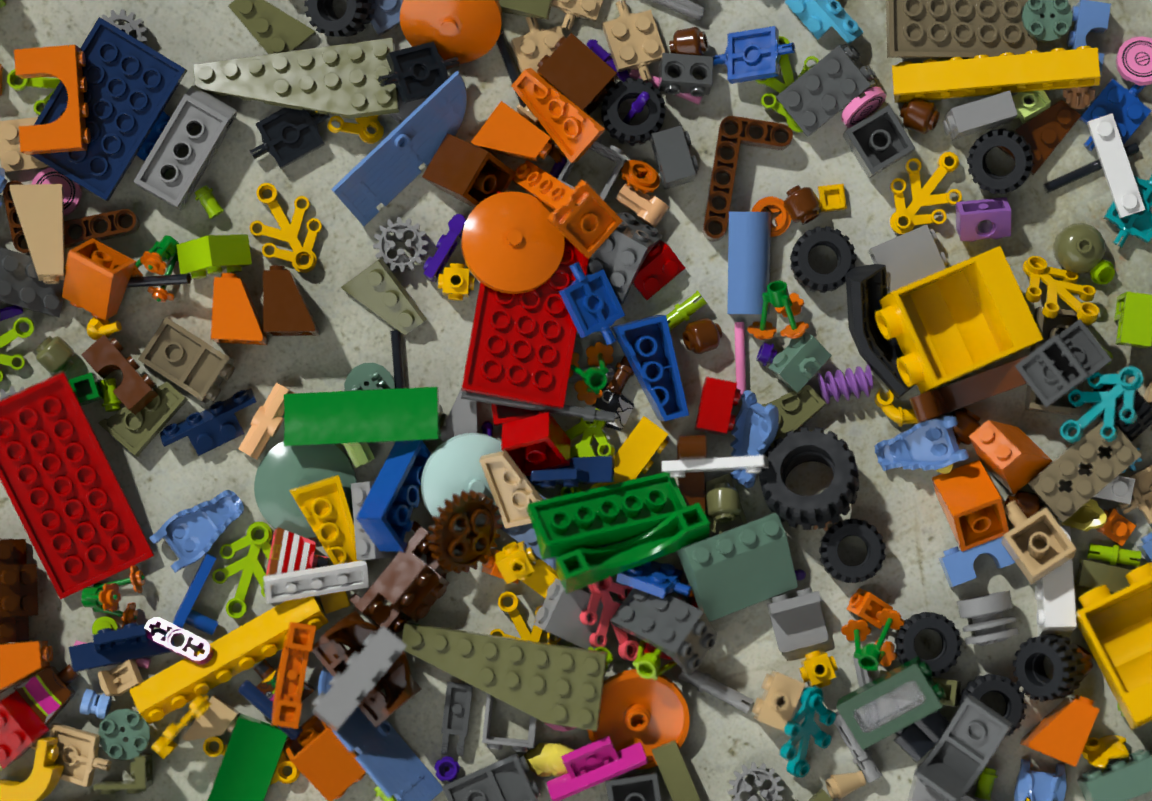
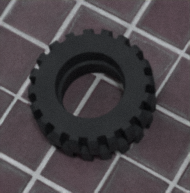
M801 427V432L794 433L793 430L786 432L787 437L784 439L779 436L774 440L775 447L772 448L770 446L765 452V456L768 457L769 468H761L759 481L768 508L779 516L781 522L787 520L788 525L793 528H797L798 524L802 525L803 530H811V526L818 525V529L826 528L825 523L831 521L832 524L840 521L839 515L843 514L846 516L850 511L849 504H855L857 491H859L860 487L858 468L852 450H849L848 444L843 439L838 441L837 434L831 431L824 434L823 428L815 427L814 431H809L808 427ZM805 462H820L830 467L833 471L834 477L830 485L815 495H798L790 491L786 486L785 481L791 470Z

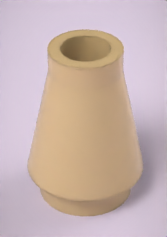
M861 771L831 775L830 779L826 780V787L832 799L838 798L839 800L866 785L865 777Z

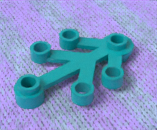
M1125 367L1119 374H1100L1096 372L1087 379L1088 384L1093 389H1100L1104 384L1116 385L1109 392H1081L1077 389L1071 391L1068 400L1073 406L1080 407L1084 403L1096 404L1078 421L1068 420L1064 422L1060 428L1062 437L1071 443L1079 441L1083 436V430L1104 412V422L1100 429V435L1106 441H1114L1118 436V431L1114 427L1116 403L1123 393L1124 404L1119 416L1127 424L1135 422L1137 419V412L1134 410L1135 391L1144 382V375L1137 367ZM1096 377H1100L1099 382L1097 384H1093V380ZM1135 377V380L1129 384V378ZM1081 395L1080 399L1074 402V397ZM1131 411V417L1126 419L1125 414ZM1076 429L1077 433L1071 437V431ZM1107 430H1113L1110 436H1105Z
M808 686L802 691L799 699L802 706L784 728V733L791 738L782 746L780 756L788 760L787 772L797 778L805 777L810 770V765L806 760L810 736H813L815 744L822 749H826L832 740L831 735L822 731L814 721L815 711L819 715V721L826 726H831L836 719V713L826 708L823 704L822 689L816 686ZM799 743L798 754H797V748H796L795 746Z

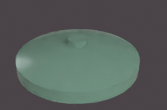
M283 441L264 456L257 469L254 493L258 508L267 522L275 529L281 528L305 538H315L317 536L289 490L339 475L351 512L353 508L351 483H357L354 468L348 457L334 444L284 446Z

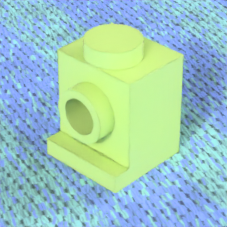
M1044 90L1019 92L1012 96L1018 114L1015 119L1019 118L1022 124L1048 109L1051 103ZM1030 98L1033 103L1028 105L1024 100Z

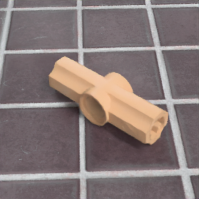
M278 383L275 384L264 405H261L250 423L251 428L238 448L240 451L256 460L261 457L270 438L275 436L284 420V394L294 392Z

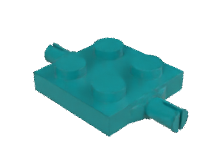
M1134 175L1145 207L1144 211L1119 218L1114 201H1112L1103 217L1115 224L1120 230L1113 241V244H1118V247H1123L1129 235L1136 236L1146 243L1152 238V213L1150 211L1152 206V175L1149 181Z

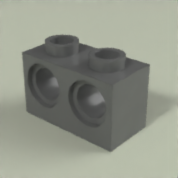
M662 53L659 63V91H664L670 95L679 93H690L696 97L709 95L713 80V57ZM668 73H675L678 75V78H672ZM693 75H700L704 79L697 80L693 77Z

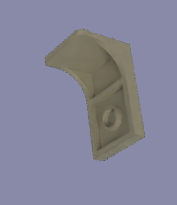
M165 317L138 358L139 361L206 404L210 400L212 402L216 400L222 390L219 388L220 384L224 379L228 380L235 371L233 366L234 360Z

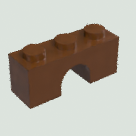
M103 335L83 352L81 356L102 378H105L113 371H122V383L113 392L127 409L136 415L158 396V393L153 389L156 384L147 374L142 376L137 369L140 368V365L131 356L128 358L124 356L121 352L124 347L115 337L110 340L107 336Z

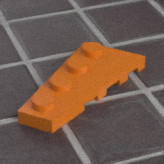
M532 68L525 69L511 85L571 164L578 162L606 130Z

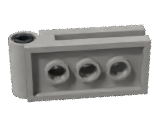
M194 85L191 86L187 93L184 94L133 182L140 188L182 211L226 136L225 132L233 124L238 111ZM194 126H202L200 134L196 136L190 135V131ZM181 148H189L187 156L183 158L177 156ZM170 169H175V177L171 180H166L165 173Z

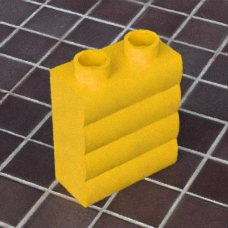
M1001 246L890 292L879 300L882 309L875 313L876 322L881 334L887 340L895 337L903 353V356L896 361L897 369L903 382L908 387L917 384L921 394L1016 354L1043 340Z
M1152 562L1144 564L1126 574L1125 577L1130 586L1114 594L1110 593L1105 584L1080 596L1078 599L1083 609L1078 610L1076 613L1077 626L1132 730L1152 721Z

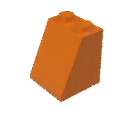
M503 101L498 104L471 141V144L488 152L537 162L539 158L544 160L552 150V145L550 144L552 142L551 137Z
M92 238L69 250L62 297L70 301L71 305L91 312L95 318L107 320L116 315L119 310L136 261Z
M221 273V277H214L211 339L216 343L268 345L266 334L263 332L262 324L246 284L234 273Z
M987 420L969 436L980 462L1013 495L1052 463V460L1017 426Z
M980 460L953 469L950 473L932 477L936 496L962 552L1002 537L1009 532L1001 496Z
M48 641L0 644V693L50 666L49 661H53V648L48 646Z
M1083 696L1066 697L1022 738L1020 744L1076 767L1100 709L1093 706L1094 701Z
M313 715L301 725L303 731L295 740L287 737L284 749L290 761L327 801H333L342 797L346 789L354 782L360 781L365 776L366 771L355 759L359 756L358 752L355 749L349 752L332 729L317 716Z

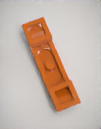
M296 622L289 623L277 674L272 725L298 729L302 703H300L309 651L312 652L316 626Z

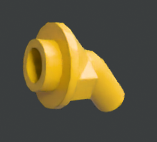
M95 317L87 325V334L93 340H98L103 335L109 338L112 333L122 330L119 321L110 323L108 319L101 320Z

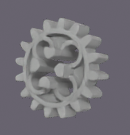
M397 217V223L395 224L389 219L387 220V228L381 225L379 227L382 234L374 235V238L379 243L374 244L373 248L380 250L375 256L377 259L384 258L383 261L386 265H391L390 270L392 272L395 271L396 267H400L401 273H404L407 266L413 271V263L417 262L420 265L423 263L419 258L420 255L427 256L428 254L427 251L423 250V247L428 246L429 243L422 240L426 233L425 231L418 232L420 228L419 223L411 226L410 218L405 223H402L401 218ZM391 232L395 233L397 240L402 242L405 239L406 232H413L414 237L407 239L405 245L409 250L413 249L415 255L408 258L405 251L400 248L397 250L396 258L390 259L388 253L395 251L397 246L393 240H387V235Z
M752 762L749 769L743 764L741 765L743 772L734 771L733 773L737 777L736 780H729V783L734 786L733 789L728 790V794L734 795L731 801H742L740 793L752 790L751 785L745 781V777L748 774L754 775V783L757 786H761L765 780L772 782V786L769 789L762 788L759 790L760 795L766 801L783 800V797L778 795V791L784 790V787L777 785L781 777L772 776L775 771L773 768L766 771L765 763H762L760 768H757L756 763ZM750 794L745 801H757L758 799L754 794Z

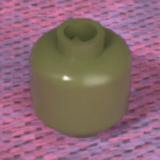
M49 336L36 348L38 352L36 360L51 374H55L58 371L66 372L74 364L71 361L74 356V350L61 337L52 338Z
M716 484L714 489L706 495L708 514L717 523L732 522L740 514V494L737 489L730 487L729 484Z

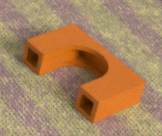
M76 45L14 49L16 76L21 79L55 77L63 82L68 93L66 110L56 121L42 125L19 126L20 152L26 155L87 150V143H90L91 138L85 118L89 117V108L87 102H84V92H87V80L82 74V67L86 65L84 51H81V48Z

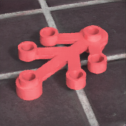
M612 577L599 581V585L598 582L588 585L591 591L587 609L580 613L582 624L594 625L597 622L596 611L601 599L603 608L597 631L592 633L589 638L590 645L594 648L606 645V635L611 623L610 620L621 606L620 603L612 600L609 592L616 593L619 599L625 600L633 587L613 582ZM588 614H590V620H589V621L587 620V615H588ZM611 623L619 642L617 650L619 656L626 661H635L639 643L629 640L625 631ZM599 636L600 641L597 644V637Z

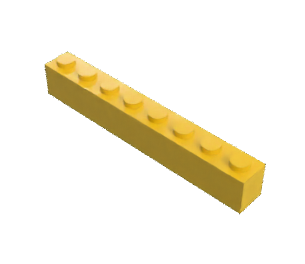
M1080 46L1075 50L1055 48L1051 52L1030 50L1025 52V54L1017 55L1007 52L995 57L977 55L972 59L952 57L948 61L928 59L923 61V63L915 64L904 61L897 65H892L895 103L910 102L913 98L936 100L994 95L1007 91L1017 93L1100 85L1098 47L1092 48L1091 46Z
M643 416L614 455V482L594 483L590 489L636 479L640 472L646 474L654 463L650 460L656 451L661 454L669 443L665 439L668 433ZM538 558L535 563V572H532V575L522 580V582L546 599L549 586L554 582L555 578L559 579L555 569Z
M312 596L284 601L210 643L213 648V657L208 663L199 665L184 658L131 688L129 692L139 714L148 724L159 721L170 712L184 707L186 703L195 699L198 695H205L212 688L229 681L242 671L252 668L263 659L275 655L277 651L283 649L290 622L316 626L315 631L319 630L328 623V620L317 598ZM203 648L196 651L197 655H204L206 652Z

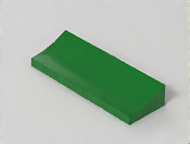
M438 387L284 394V446L441 438Z
M663 472L529 503L526 510L534 528L541 558L545 560L562 556L577 549H592L632 539L657 526L675 511L686 508L687 505L675 479L671 478L670 474Z
M240 714L208 801H264L288 735L276 726Z

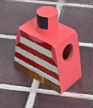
M276 528L273 533L266 576L325 567L328 563V557L314 554L315 541L287 530Z

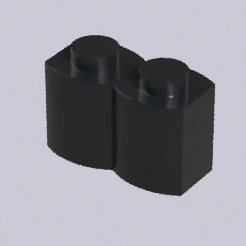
M937 710L895 733L897 736L893 740L915 762H918L941 739L950 722Z

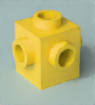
M450 263V267H444V273H439L438 289H443V296H448V300L461 301L463 297H469V290L474 291L475 276L470 275V270L465 268V264ZM454 276H458L461 278V282L458 285H453L451 279Z
M524 541L509 543L502 551L495 554V563L507 584L515 580H525L532 575V572H535L534 562L537 561L536 555L532 553L531 547L526 548Z
M820 650L805 654L806 659L801 661L802 667L799 668L804 683L808 682L810 686L816 685L819 688L832 684L831 679L836 677L834 671L838 670L834 657H828L826 652L820 653ZM819 664L824 667V672L820 675L815 672V667Z

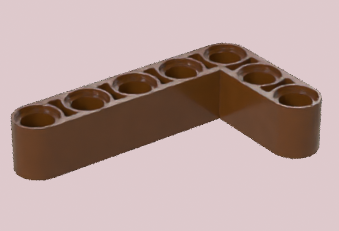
M728 116L721 121L718 129L703 223V234L706 239L710 241L721 240L727 230L740 144L784 150L790 145L793 138V132L788 125L737 116ZM728 123L734 124L737 127V133L734 135L727 134L724 131V126ZM753 127L759 128L762 131V137L759 139L752 138L749 135V130ZM778 131L784 132L787 135V141L784 143L777 142L774 134ZM729 148L733 152V158L730 160L723 159L720 156V150ZM725 173L728 175L730 182L726 185H721L716 181V175ZM722 198L725 201V208L722 210L715 209L712 206V200ZM710 223H718L722 228L721 233L718 235L711 234L708 231V225Z
M12 180L6 184L3 190L12 241L17 251L31 256L29 248L22 249L21 242L25 236L21 224L16 222L18 214L10 192V185L24 184L17 180ZM121 209L64 221L65 248L79 246L92 238L97 241L131 235L139 229V218L131 210ZM132 216V225L128 228H122V218ZM101 221H106L108 224L107 230L104 233H97L96 225ZM76 226H81L83 229L82 235L77 239H73L71 237L72 229Z
M1025 357L910 398L918 423L1027 384L1015 367Z
M678 436L677 460L706 459V436ZM704 472L685 473V477L678 478V487L687 507L699 503L705 513Z

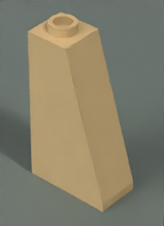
M62 184L10 185L11 196L39 281H44L45 284H58L59 280H64L63 186Z

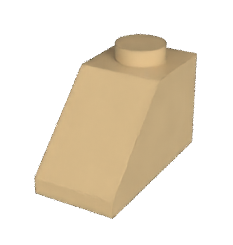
M213 695L209 700L212 703L210 708L199 719H195L182 739L191 741L224 735L227 731L232 733L240 712L216 695Z

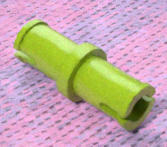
M698 290L680 305L677 303L674 306L675 309L666 315L670 331L684 320L686 322L690 320L689 316L707 304Z
M1093 543L1089 544L1088 548L1090 551H1088L1087 559L1110 562V565H1116V563L1136 567L1140 565L1141 551L1119 548V545L1110 547Z

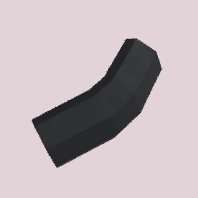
M886 265L858 266L845 274L849 331L861 357L899 399L915 385L908 387L903 382L896 363L897 359L903 356V353L895 337L889 340L884 338L875 318L876 311L882 309L879 300L887 295Z

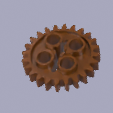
M462 490L460 496L455 493L453 494L452 502L447 499L444 500L446 506L444 509L441 507L437 508L440 515L439 517L432 516L436 523L429 526L433 534L427 537L428 540L433 542L428 546V549L434 551L431 557L437 560L436 563L444 569L458 574L461 571L469 573L470 567L476 570L478 567L477 562L485 564L484 556H492L490 548L498 546L494 540L501 537L496 531L502 527V524L497 522L502 516L496 513L499 507L493 504L494 500L480 492L477 493L470 490L468 493Z

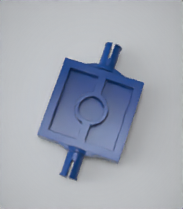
M776 26L729 33L725 54L712 55L711 57H713V66L726 64L728 68V81L734 84L778 77L780 56L795 53V45L793 42L780 45L779 30Z
M1111 79L1079 119L1087 125L1088 121L1113 113L1124 145L1151 113V110L1138 97L1139 93L1147 85L1139 86L1134 84L1129 90L1120 85L1116 80ZM1092 136L1084 143V146L1088 147L1087 149L1090 151L1095 147L1094 142H1092Z
M580 262L570 265L569 267L576 280L569 287L559 291L580 337L583 338L594 332L601 331L606 345L615 342L616 339L610 326L616 320L625 316V313L604 269L590 275H585Z
M653 560L619 573L616 578V582L661 598L672 592L688 597L692 590L691 586L679 583L682 578V570L676 569L672 564L659 563Z

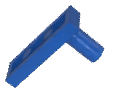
M208 553L205 554L172 621L174 625L182 628L184 623L211 636L213 635L219 622L192 610V607L216 561V557Z

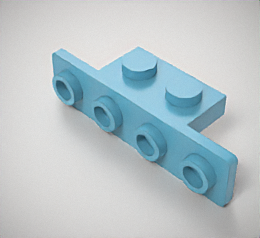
M837 0L785 1L817 40L831 27L848 44L863 34V30L858 26L857 22L849 16Z

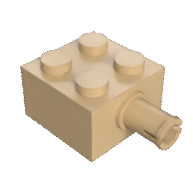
M1015 500L1004 506V512L1015 528L1003 535L1002 545L1031 585L1075 556V546L1047 508L1027 518Z
M772 671L771 675L766 674L761 686L765 691L761 699L756 698L751 711L755 713L753 718L784 731L785 725L793 716L805 683L776 671Z

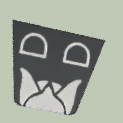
M607 383L601 389L602 396L597 398L596 403L592 407H596L601 411L616 413L614 423L606 422L604 427L622 430L633 410L634 404L622 394L619 396L606 389L609 385Z

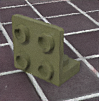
M141 754L134 757V762L130 764V775L135 780L100 781L94 784V790H100L102 795L116 794V792H120V789H126L127 794H139L142 791H146V788L153 785L152 754Z

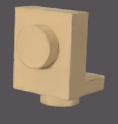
M130 659L111 670H103L97 673L100 687L106 696H121L131 688L144 682L136 661Z

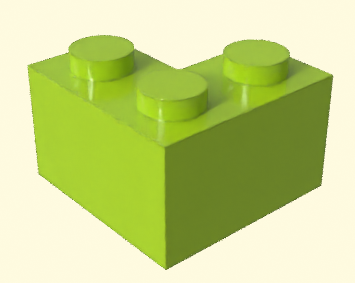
M248 234L207 235L176 245L180 274H190L192 279L207 277V274L221 273L224 269H227V273L242 272V267L252 265Z
M1127 291L1117 296L1114 322H1118L1116 345L1145 349L1151 347L1152 295Z

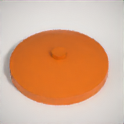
M403 0L400 9V25L405 38L412 47L434 41L437 51L443 60L457 57L458 60L456 62L459 61L460 64L484 56L495 45L502 27V10L498 0Z
M513 191L498 193L480 202L468 216L461 239L463 257L471 273L485 286L502 293H525L545 284L558 269L565 246L564 235L547 219L553 210L532 195Z
M636 669L627 670L615 674L604 681L598 730L587 731L591 743L609 736L617 752L640 742L644 748L648 763L633 770L648 769L658 766L651 751L652 749L673 740L676 741L678 748H681L689 730V710L681 690L666 676L661 674L657 680L652 678L645 679L637 673Z

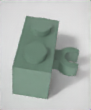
M805 332L803 336L791 339L790 344L774 357L773 362L768 368L788 388L798 393L832 355L814 336Z

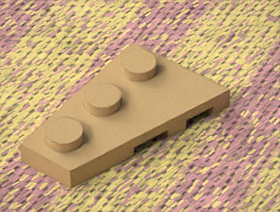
M506 451L483 455L479 461L496 506L499 507L498 511L502 516L501 519L505 529L530 524L531 520L526 510L527 505L542 501L541 496Z

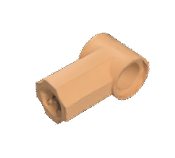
M627 182L615 198L622 205L635 212L640 220L655 228L669 209V206L656 196L648 195L647 193L643 194L640 190L635 192L632 186H627Z

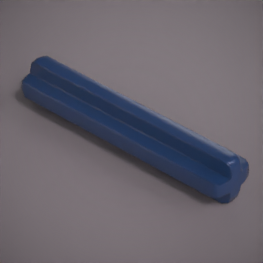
M246 680L239 687L238 692L272 721L273 701L249 680ZM298 725V729L277 726L292 740H295L303 731L300 725Z

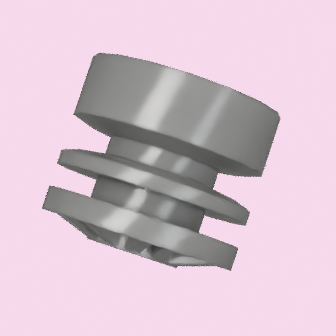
M1010 591L957 601L960 618H972L973 620L972 624L962 628L963 632L975 630L976 634L965 638L966 645L976 644L982 646L998 643L1019 634L1018 627L1006 629L1005 624L1015 622L1016 617H1003L1004 611L1013 608Z

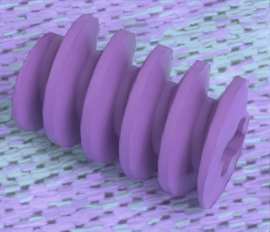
M866 365L865 373L860 366L856 367L855 374L850 368H847L845 376L840 369L836 370L835 377H833L830 371H827L825 379L818 373L821 397L824 398L826 404L830 403L831 396H834L836 402H839L841 394L845 396L847 401L850 400L851 393H854L856 398L860 399L861 391H864L866 397H870V392L873 389L869 365Z

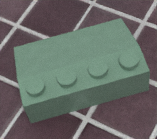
M776 513L677 551L699 610L705 613L709 622L798 587L787 536Z

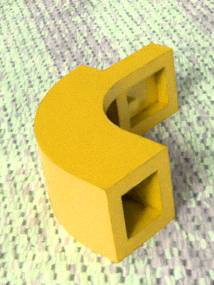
M48 736L37 740L34 766L27 780L24 782L9 779L0 780V801H42L55 789L64 765L55 764L59 754L58 738Z

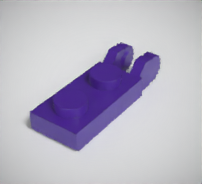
M456 213L450 219L447 235L443 234L436 245L438 250L434 257L430 256L423 266L425 270L424 276L432 282L437 281L439 273L443 271L462 238L466 219L460 213Z

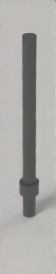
M462 391L461 399L580 417L583 418V421L588 422L598 420L614 423L616 414L614 412L595 410L596 407L592 406L582 408L564 405L563 409L467 391Z

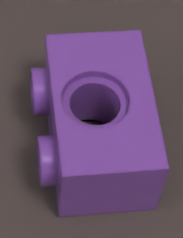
M1007 197L956 202V230L960 241L974 242L979 239H1001L1002 237L1011 236V208Z

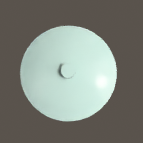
M465 433L446 440L435 449L427 460L421 477L423 502L431 516L439 517L440 513L437 508L441 507L444 509L446 507L444 500L447 499L452 502L453 494L455 493L460 496L462 490L468 493L470 490L477 493L480 492L494 500L479 459L483 455L501 452L502 442L486 434ZM500 518L497 522L503 524L502 519Z

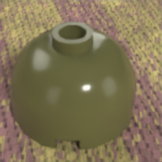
M1085 223L1072 224L1064 228L1057 235L1053 245L1054 257L1062 268L1078 274H1086L1103 260L1106 250L1105 240L1101 233L1095 227Z

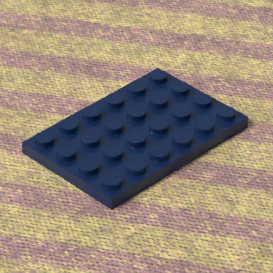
M99 17L81 46V51H84L86 65L82 67L83 77H86L87 92H84V102H87L89 108V117L85 118L91 138L90 143H87V150L34 154L32 156L102 199L109 201L188 70ZM62 81L59 82L34 125L52 123L60 118L66 110L68 93Z

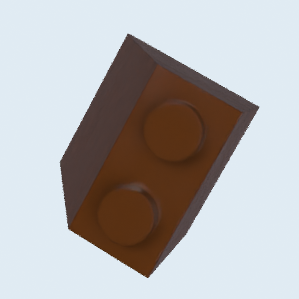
M571 33L567 38L563 36L556 43V50L550 56L545 55L537 65L539 67L537 73L590 116L603 102L605 95L608 94V90L612 86H616L618 76L616 71Z
M447 133L422 177L436 188L475 208L486 198L495 195L497 191L505 192L516 172L488 151Z
M281 265L269 266V270H263V332L267 336H319V329L294 275L285 266Z

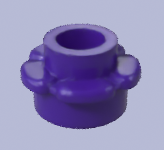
M763 342L759 349L756 361L763 363L762 366L764 367L767 363L771 364L777 354V350L774 349V343L768 344Z
M445 756L442 760H438L434 767L437 772L436 777L441 781L447 780L451 782L455 780L457 773L460 771L459 763L450 756ZM445 767H449L450 770L446 772Z

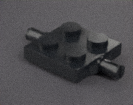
M433 41L389 52L386 58L391 74L379 76L378 81L381 82V87L395 84L403 103L429 97L448 79L447 70L458 68L460 62H456L458 60L457 57L443 60Z
M284 107L256 123L263 143L250 150L254 159L268 152L275 158L280 169L325 145L317 125L330 118L329 114L319 113L312 116L306 109L297 110Z

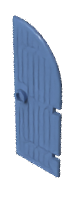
M456 71L331 189L363 226L379 213L376 207L380 203L386 206L422 172L418 168L422 163L426 166L430 164L447 133L456 136L462 124L467 104L466 87L460 73Z
M325 666L319 677L318 695L321 692L327 694L332 688L329 682L333 679V676ZM357 706L336 732L333 731L349 752L354 749L358 752L359 756L355 759L388 798L394 795L398 801H432L443 791L442 785L387 720L375 728Z

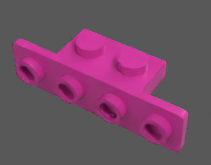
M607 736L561 756L568 773L548 781L547 787L552 801H560L648 763V760L640 742L617 752L611 739Z

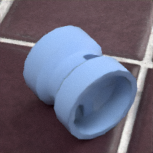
M86 689L82 698L80 713L84 715L95 714L97 718L104 719L109 713L112 696H106L105 693L102 695L96 694L94 690Z

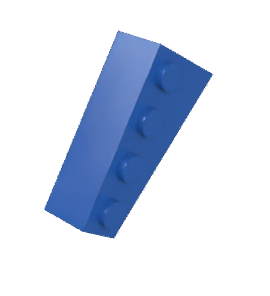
M655 315L611 326L657 419L668 421L688 416L689 412L666 315Z
M422 440L395 442L356 517L379 551L405 552L407 545L404 541L406 532H411L413 521L410 520L413 508H418L421 477L425 464L431 456V452Z

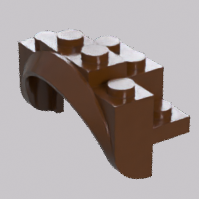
M416 521L413 522L411 528L415 534L407 542L405 552L397 554L362 598L354 593L349 599L359 611L371 618L380 627L384 626L394 635L404 628V624L407 623L406 621L413 619L415 622H418L419 619L424 618L435 601L444 595L449 584L446 580V575L450 571L436 563L437 560L431 557L434 551L428 549V546L433 543L427 539L431 533ZM425 554L427 558L426 563L420 559ZM387 599L391 604L384 605V601Z
M0 539V643L29 642L28 616L38 615L37 564H27L26 539Z
M355 610L326 631L320 637L321 639L313 645L312 652L333 677L338 672L343 674L349 667L345 664L354 652L360 654L365 648L362 644L371 632L376 635L381 628L366 622ZM404 651L358 705L375 728L421 690V687L412 678L409 661ZM383 688L385 690L386 696L381 691Z

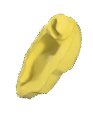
M1090 499L1062 524L1087 532L1091 529L1103 527L1107 523V515L1099 507L1096 500Z
M545 742L539 743L534 749L529 750L523 756L530 770L537 776H553L557 778L568 773L561 756L574 750L563 743L552 744Z

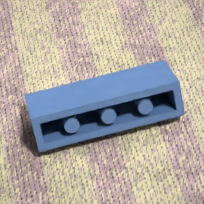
M729 211L727 314H762V293L767 292V286L770 283L771 212ZM769 302V305H768V313H767V314H770V302Z

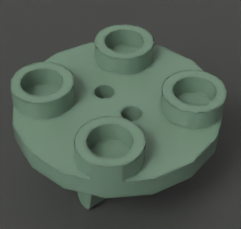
M1028 0L1023 7L1021 18L1023 26L1030 36L1039 41L1050 42L1058 40L1068 32L1073 14L1068 0Z
M363 363L354 367L347 375L344 389L345 391L395 389V382L391 373L383 366L376 363ZM369 382V385L365 386L364 383Z
M127 708L117 709L108 714L99 726L98 734L101 735L100 745L104 752L113 759H133L142 754L148 746L150 727L137 711ZM121 727L125 728L124 732L121 731ZM124 737L128 738L127 742L124 741Z

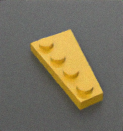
M339 475L289 490L333 565L362 561L356 558L354 524Z

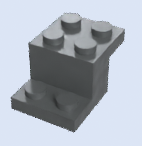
M1079 319L1062 333L1053 336L1016 364L1015 367L1045 407H1048L1065 393L1072 391L1112 361V359L1084 322Z

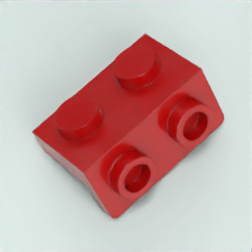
M661 240L645 258L633 285L642 297L648 300L682 272L685 267L672 249Z

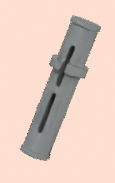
M681 669L682 672L679 673L678 678L696 686L698 691H705L744 713L749 711L750 704L753 703L754 699L711 678L709 673L703 674L698 670H694L689 676Z
M836 711L834 724L854 757L852 759L853 762L858 764L868 783L882 776V773L871 757V750H867V748L862 750L839 711Z

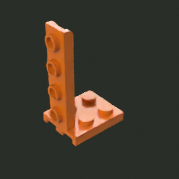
M528 160L515 171L516 174L512 181L554 209L547 219L588 259L623 221L583 180L572 189Z

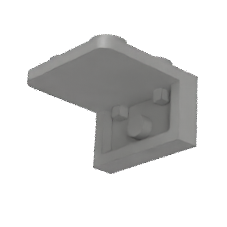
M806 588L797 591L798 596L787 598V594L772 597L773 602L767 604L780 652L785 653L828 640L829 636L820 606L821 597L819 591L812 592V588Z

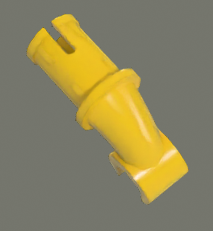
M880 390L874 398L875 404L882 409L889 419L897 423L899 427H902L903 424L918 423L913 409L896 408L892 404L894 396L890 390L887 392V401L880 398Z

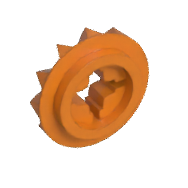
M629 160L621 169L623 173L621 178L627 181V186H632L635 192L640 190L643 194L647 192L653 193L660 184V178L656 170L643 161Z
M777 197L762 198L754 205L752 212H766V207L772 214L780 212L781 214L775 218L776 227L771 223V237L780 236L788 229L791 223V217L784 207V201Z

